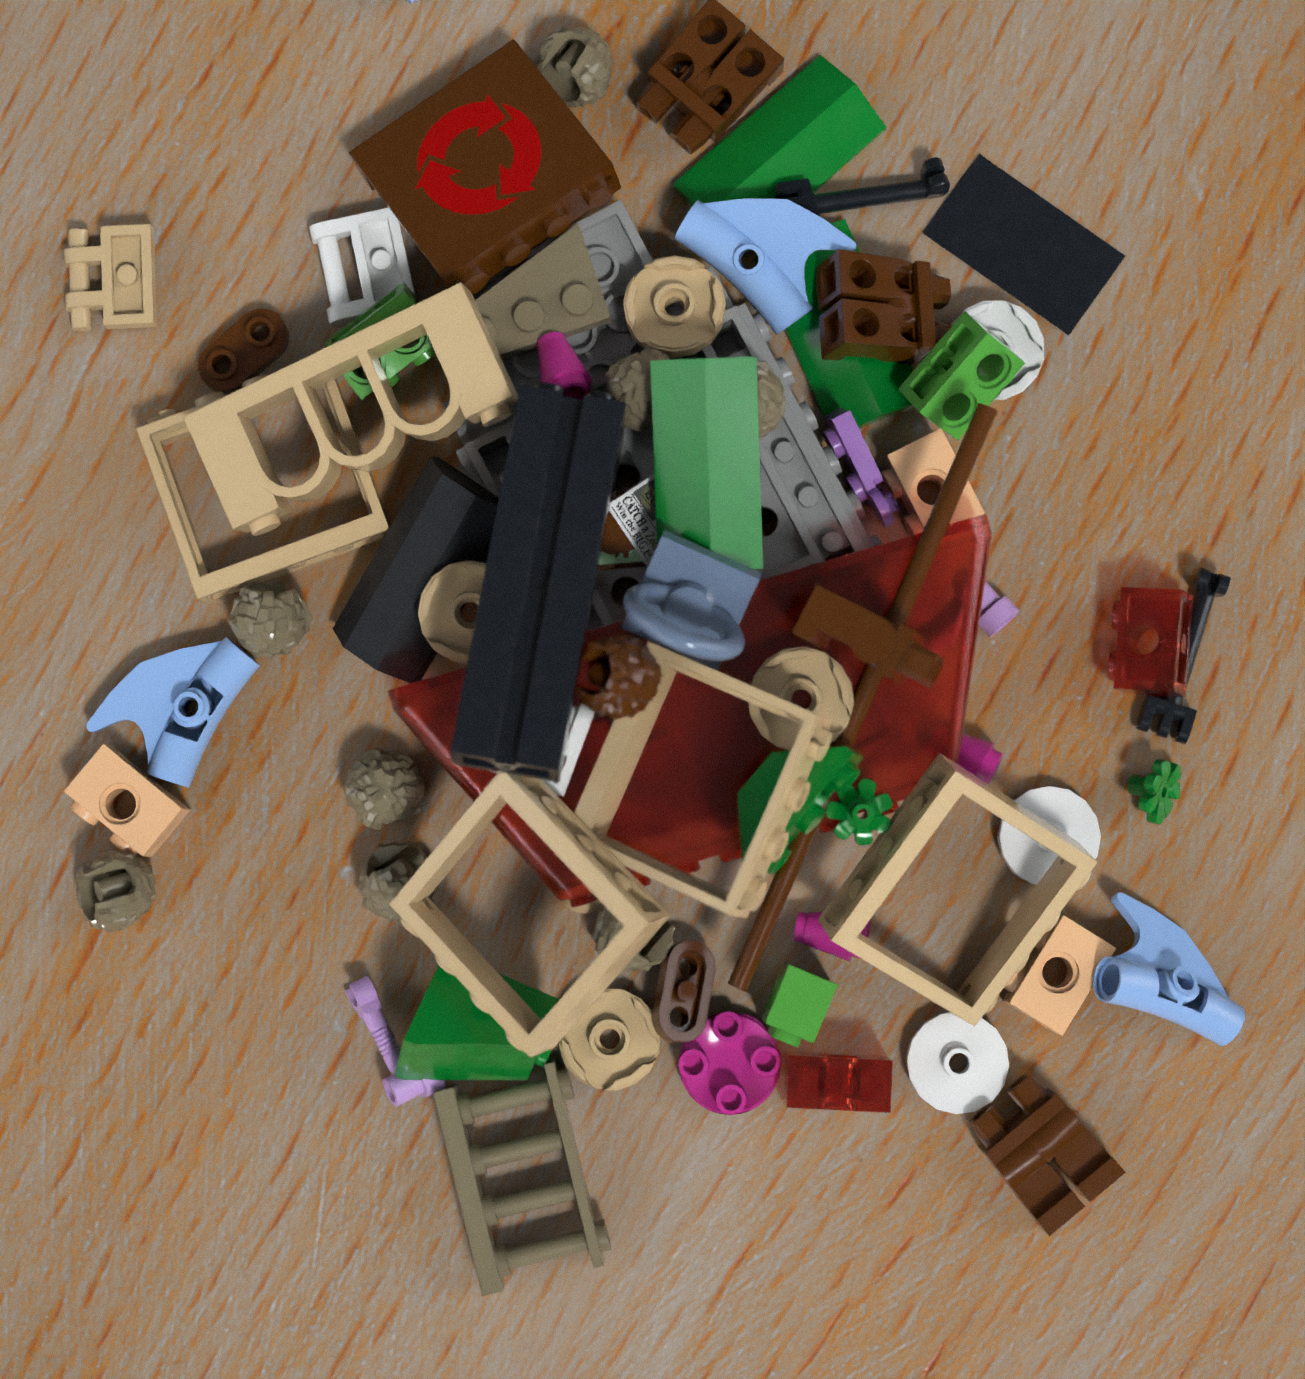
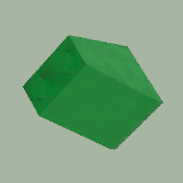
M438 965L403 1040L394 1076L402 1080H528L535 1064L544 1068V1064H546L552 1049L531 1058L525 1052L516 1049L507 1040L505 1030L498 1022L472 1002L470 992L454 975L447 973ZM498 973L541 1020L560 1000Z

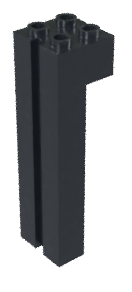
M540 382L534 386L521 384L450 753L452 764L560 782L576 694L575 688L577 687L582 661L580 657L584 650L611 495L615 491L623 447L626 402L617 401L613 395L600 391L586 393L583 400L564 397L565 390L562 387L552 383Z

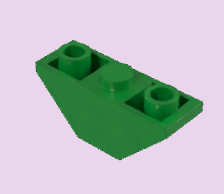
M847 746L830 747L821 761L814 762L806 780L810 782L808 797L802 808L798 812L793 811L785 829L789 834L787 845L781 857L776 862L771 861L767 870L770 875L776 873L788 860L792 853L788 846L800 832L807 835L823 819L826 810L822 806L835 791L838 794H842L857 779L861 770L856 766L864 758L857 750ZM791 751L772 752L737 793L742 863Z

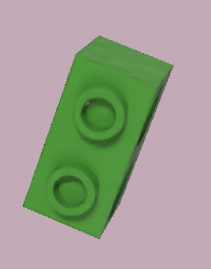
M402 282L326 340L324 348L401 312L420 301L407 284ZM425 335L381 356L380 363L391 388L399 381L400 377L397 373L411 362L416 367L420 366L436 353L428 335ZM356 368L342 375L361 400L373 392L363 369Z
M964 311L898 390L922 415L958 441L966 432L978 403L989 406L1002 389L1012 381L1025 362L1000 338Z
M783 962L761 1015L764 1023L770 1025L767 1033L771 1037L795 1047H799L802 1039L814 1043L837 984L792 964Z

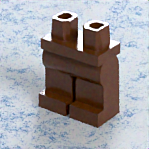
M708 0L670 45L660 60L648 71V84L636 102L637 109L655 124L662 119L672 106L684 116V119L671 132V137L687 153L692 154L709 139L716 143L723 136L725 130L741 116L744 110L766 86L770 87L783 73L784 58L751 29L745 34V24L717 0Z
M838 249L816 267L818 310L825 311L819 316L822 360L840 361L845 356L876 358L886 362L899 361V364L913 365L928 355L952 326L950 323L934 321V309L941 310L949 304L951 284L950 279L931 274L930 262L917 260L912 264L903 259Z
M817 584L792 631L796 636L825 651L832 638L851 647L855 656L877 669L876 672L901 686L907 676L931 689L946 661L940 655L922 646L926 638L916 630L900 623L897 629L885 618Z
M1025 1073L1006 1090L1008 1095L1021 1109L1020 1112L1008 1122H1005L994 1107L989 1104L971 1117L969 1122L977 1138L982 1142L978 1148L987 1157L1038 1226L1050 1237L1085 1207L1049 1164L1051 1161L1057 1165L1080 1195L1089 1202L1094 1200L1126 1172L1092 1136L1057 1093L1049 1088L1045 1090L1043 1086Z

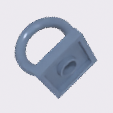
M664 530L641 583L629 588L624 596L623 603L627 614L621 628L718 671L722 660H729L738 656L744 648L745 638L739 623L760 581L762 573Z

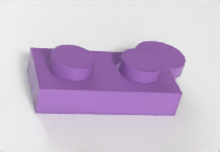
M839 408L823 416L829 428L822 432L823 437L837 458L843 456L851 473L844 477L849 490L855 492L860 502L865 501L866 505L873 509L884 528L893 525L895 522L892 513L899 511V507L890 492L887 494L881 488L882 475L851 411Z

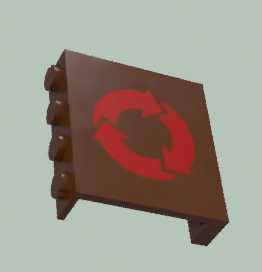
M514 39L349 152L365 182L372 191L374 189L377 191L441 277L446 288L448 289L458 283H462L472 294L483 289L488 280L508 266H515L527 258L531 250L550 237H557L563 234L571 226L572 222L592 208H598L606 204L613 194L621 189L611 160Z

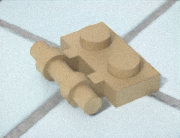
M151 224L100 226L101 246H89L88 230L86 229L68 230L69 248L64 249V266L69 268L70 293L65 294L66 311L71 312V330L79 332L90 331L91 312L95 310H103V325L107 329L157 327L154 228ZM94 266H101L102 290L90 291L89 268Z

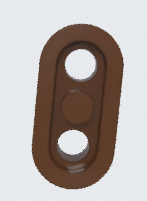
M255 309L245 314L202 352L199 358L198 370L204 383L211 390L223 392V394H231L243 388V382L258 376L285 352L289 343V331L286 324L277 313L268 309ZM259 326L270 328L268 338L263 341L253 339V332ZM222 358L230 359L232 366L227 373L219 374L215 371V365L218 360Z
M694 940L672 945L666 954L667 957L660 965L652 1010V1023L656 1033L670 1043H683L696 1039L703 1032L707 1022L716 964L710 949L703 943ZM682 958L686 959L690 964V973L687 977L679 971V962ZM674 1008L682 1016L678 1027L674 1026L670 1021V1013Z

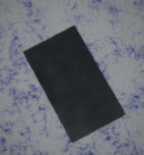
M981 154L977 156L923 231L924 235L1068 336L1125 258L1124 254Z

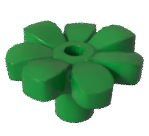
M1157 759L1153 762L1152 773H1148L1146 777L1133 774L1130 777L1127 787L1128 792L1141 796L1138 802L1139 810L1147 813V822L1160 825L1173 808L1171 799H1180V782L1177 781L1180 779L1182 771L1179 764Z
M862 778L859 781L857 790L851 785L842 794L837 793L840 801H830L826 807V816L828 818L839 819L833 827V834L839 839L845 840L854 833L855 842L858 845H869L873 840L872 830L881 834L886 833L892 823L888 817L882 814V812L892 807V801L888 793H881L875 796L876 783L867 778ZM864 809V814L858 817V811Z

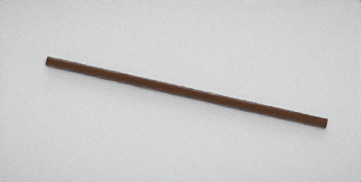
M978 403L885 619L897 629L900 623L906 625L998 412L992 407ZM865 664L853 692L854 707L849 724L839 737L831 743L830 747L847 746L852 748L883 678L882 675L876 672L877 669L868 664ZM830 798L822 806L823 809L826 810ZM819 824L807 835L800 832L788 846L792 853L785 864L775 873L730 976L729 985L747 992Z

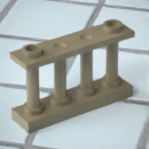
M556 1059L549 1060L544 1064L547 1078L471 1098L468 1093L460 1095L457 1084L445 1086V1088L433 1092L482 1296L502 1292L505 1286L504 1277L512 1274L511 1269L586 1250L590 1252L593 1268L604 1266L603 1252L611 1250L605 1219L595 1221L566 1103V1100L575 1098L568 1068L558 1070ZM552 1099L559 1129L484 1148L481 1147L480 1143L472 1145L467 1125L475 1123L476 1117ZM561 1149L565 1150L571 1179L494 1198L493 1194L484 1195L479 1175L487 1174V1168ZM577 1199L584 1230L506 1249L505 1244L496 1246L492 1226L498 1225L500 1218Z

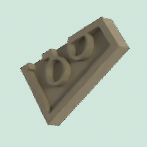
M578 223L475 300L501 359L537 348L536 344L539 338L550 332H561L567 338L611 323V316Z

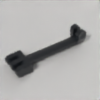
M934 157L923 163L920 180L813 194L809 178L781 182L774 187V194L776 199H788L820 216L823 213L944 197L949 191L950 183L947 175L944 174L945 168L942 160Z
M1205 568L1198 569L1193 585L1195 590L1163 697L1160 699L1151 695L1145 696L1136 729L1147 732L1151 726L1153 715L1157 714L1160 715L1156 728V736L1167 738L1172 722L1175 720L1179 722L1175 733V742L1184 745L1187 743L1197 710L1182 706V701L1214 598L1223 597L1226 594L1231 580L1230 576L1217 575Z

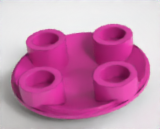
M720 1012L708 1016L706 1026L700 1036L692 1041L683 1042L679 1054V1072L683 1085L689 1095L705 1109L724 1115L745 1113L761 1105L773 1092L781 1069L779 1048L776 1040L767 1033L768 1029L757 1019L743 1013Z

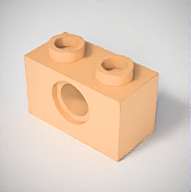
M941 428L888 454L883 461L886 470L880 472L887 491L892 494L894 499L901 498L909 514L903 517V520L915 544H918L934 505L926 504L919 498L917 486L923 481H933L942 488L956 456ZM967 481L940 546L981 526L987 519L969 481Z
M103 744L64 790L67 795L75 800L70 808L77 815L93 826L98 821L103 823L114 832L109 840L121 851L131 853L132 856L139 853L141 856L153 857L191 811V809L146 774L117 748L107 744ZM128 790L135 797L136 808L131 816L121 819L114 811V801L119 793Z
M1060 915L1056 925L1050 931L1045 932L1035 945V949L1024 968L1015 973L1004 987V989L1008 990V993L1003 1001L1050 1031L1063 1036L1093 987V976L1097 964L1104 957L1112 956L1116 947L1068 917ZM1058 957L1065 963L1067 974L1061 984L1050 986L1043 978V967L1049 959Z

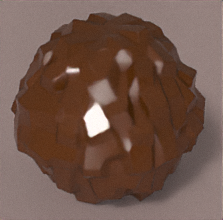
M619 634L604 637L600 640L596 639L586 645V651L582 653L580 658L600 663L592 665L588 672L589 682L592 685L600 686V691L576 687L575 690L580 694V700L592 711L598 712V715H609L612 720L624 717L633 718L638 712L644 711L653 697L657 695L659 690L657 687L661 683L660 664L657 663L655 657L649 652L648 647L642 641L632 636Z

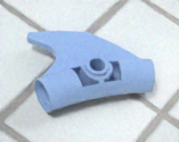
M743 198L702 203L697 200L685 216L674 238L713 266L740 291L761 314L776 335L813 309L808 301L804 268L809 255L817 250L837 251L841 249L854 251L856 249V243L832 224L788 199ZM750 250H754L759 258L758 264L753 269H747L743 264V256Z
M227 636L222 641L178 649L140 662L108 694L87 722L86 727L90 732H98L122 721L130 720L135 722L143 732L148 755V770L146 774L190 788L202 755L218 724L238 693L260 665ZM196 700L198 711L195 715L189 717L187 713L188 705Z
M1122 892L1113 895L1111 902L1132 928L1134 943L1123 954L1114 957H1104L1097 964L1093 976V989L1098 1000L1164 1018L1207 1038L1219 1046H1225L1233 1041L1245 1020L1244 1007L1230 1000L1212 967L1187 932L1153 908Z

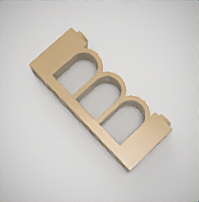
M458 283L183 416V419L232 529L245 533L251 531L253 536H258L280 526L279 517L292 512L287 499L307 502L319 499L329 492L340 476L342 465L353 470L366 472L384 468L398 456L404 446L406 434L416 439L435 441L450 436L461 427L465 419L474 424L481 421L483 426H490L509 417L512 414L510 407L518 403L519 397L471 291L462 283ZM428 335L448 379L451 395L449 405L442 416L432 423L416 425L411 424L403 414L378 358ZM362 366L383 411L385 429L384 435L377 447L367 454L350 456L339 445L315 388ZM297 397L318 443L320 460L319 466L312 478L302 485L286 487L276 476L251 419Z

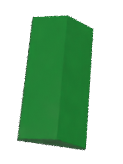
M819 55L674 182L672 187L690 207L697 200L702 203L743 198L776 199L774 187L777 184L809 178L814 194L880 136L887 127L856 83L823 56Z
M845 219L830 223L855 242ZM857 245L854 252H860ZM817 250L809 255L804 268L806 293L813 309L787 327L785 332L822 416L839 408H845L851 411L858 428L861 429L913 406L898 390L913 370L911 365L899 364V361L886 362L876 358L845 356L840 361L821 359L819 316L825 311L818 310L816 267L836 250ZM758 256L754 257L755 265L758 264Z
M757 357L650 360L657 545L663 531L666 530L749 568L763 569Z

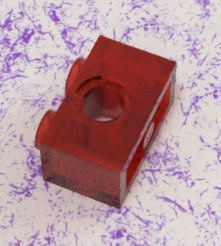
M1121 587L1120 600H1115L1112 608V626L1114 630L1118 631L1116 650L1110 652L1108 659V676L1111 681H1114V689L1126 694L1186 697L1194 596L1182 589ZM1155 629L1159 636L1158 645L1151 653L1142 655L1139 650V640L1146 631Z
M786 1051L783 1103L786 1108L891 1113L893 1060L887 1056Z

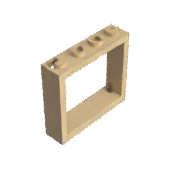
M269 374L253 377L243 382L242 387L250 385ZM337 378L315 388V391L324 389L347 455H363V448ZM213 392L204 395L194 401L196 407L179 413L175 409L160 411L159 416L147 420L148 424L136 428L195 595L204 604L239 593L242 587L251 586L252 583H266L381 541L391 527L371 471L353 470L369 515L210 573L165 445L190 437L191 434L183 416L225 397L223 392Z
M648 641L646 646L655 657L657 663L660 664L661 669L659 672L661 674V683L657 687L659 689L657 695L653 697L644 711L638 712L633 718L624 717L614 720L574 814L625 867L729 916L747 918L749 912L755 911L764 898L767 883L763 880L771 861L776 862L785 850L789 837L785 829L793 811L798 812L808 797L810 782L806 780L815 761L819 762L823 759L830 746L832 733L828 730L832 720ZM677 671L802 725L730 892L606 835Z
M939 753L890 819L892 822L890 829L884 834H879L817 920L831 941L975 1027L982 1016L994 1008L1000 992L1012 976L1024 968L1028 962L1030 952L1044 933L1050 931L1056 925L1062 909L1074 893L1086 885L1092 869L1098 862L1079 842ZM963 794L1051 850L1058 857L956 992L860 933Z
M501 772L494 777L389 904L401 917L400 920L404 928L412 935L421 938L432 950L438 965L447 973L454 975L470 992L472 1002L480 1010L490 1014L505 1030L506 1038L510 1044L516 1049L525 1052L530 1058L554 1048L671 916L542 779ZM506 803L512 807L624 926L542 1020L428 898Z

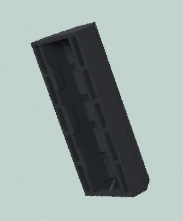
M430 457L332 628L342 646L377 671L410 684L420 683L437 654L422 634L418 617L421 592L431 576L448 564L465 560L487 563L499 497L440 457ZM463 604L462 607L460 608V613H461L462 609L464 608L465 604Z

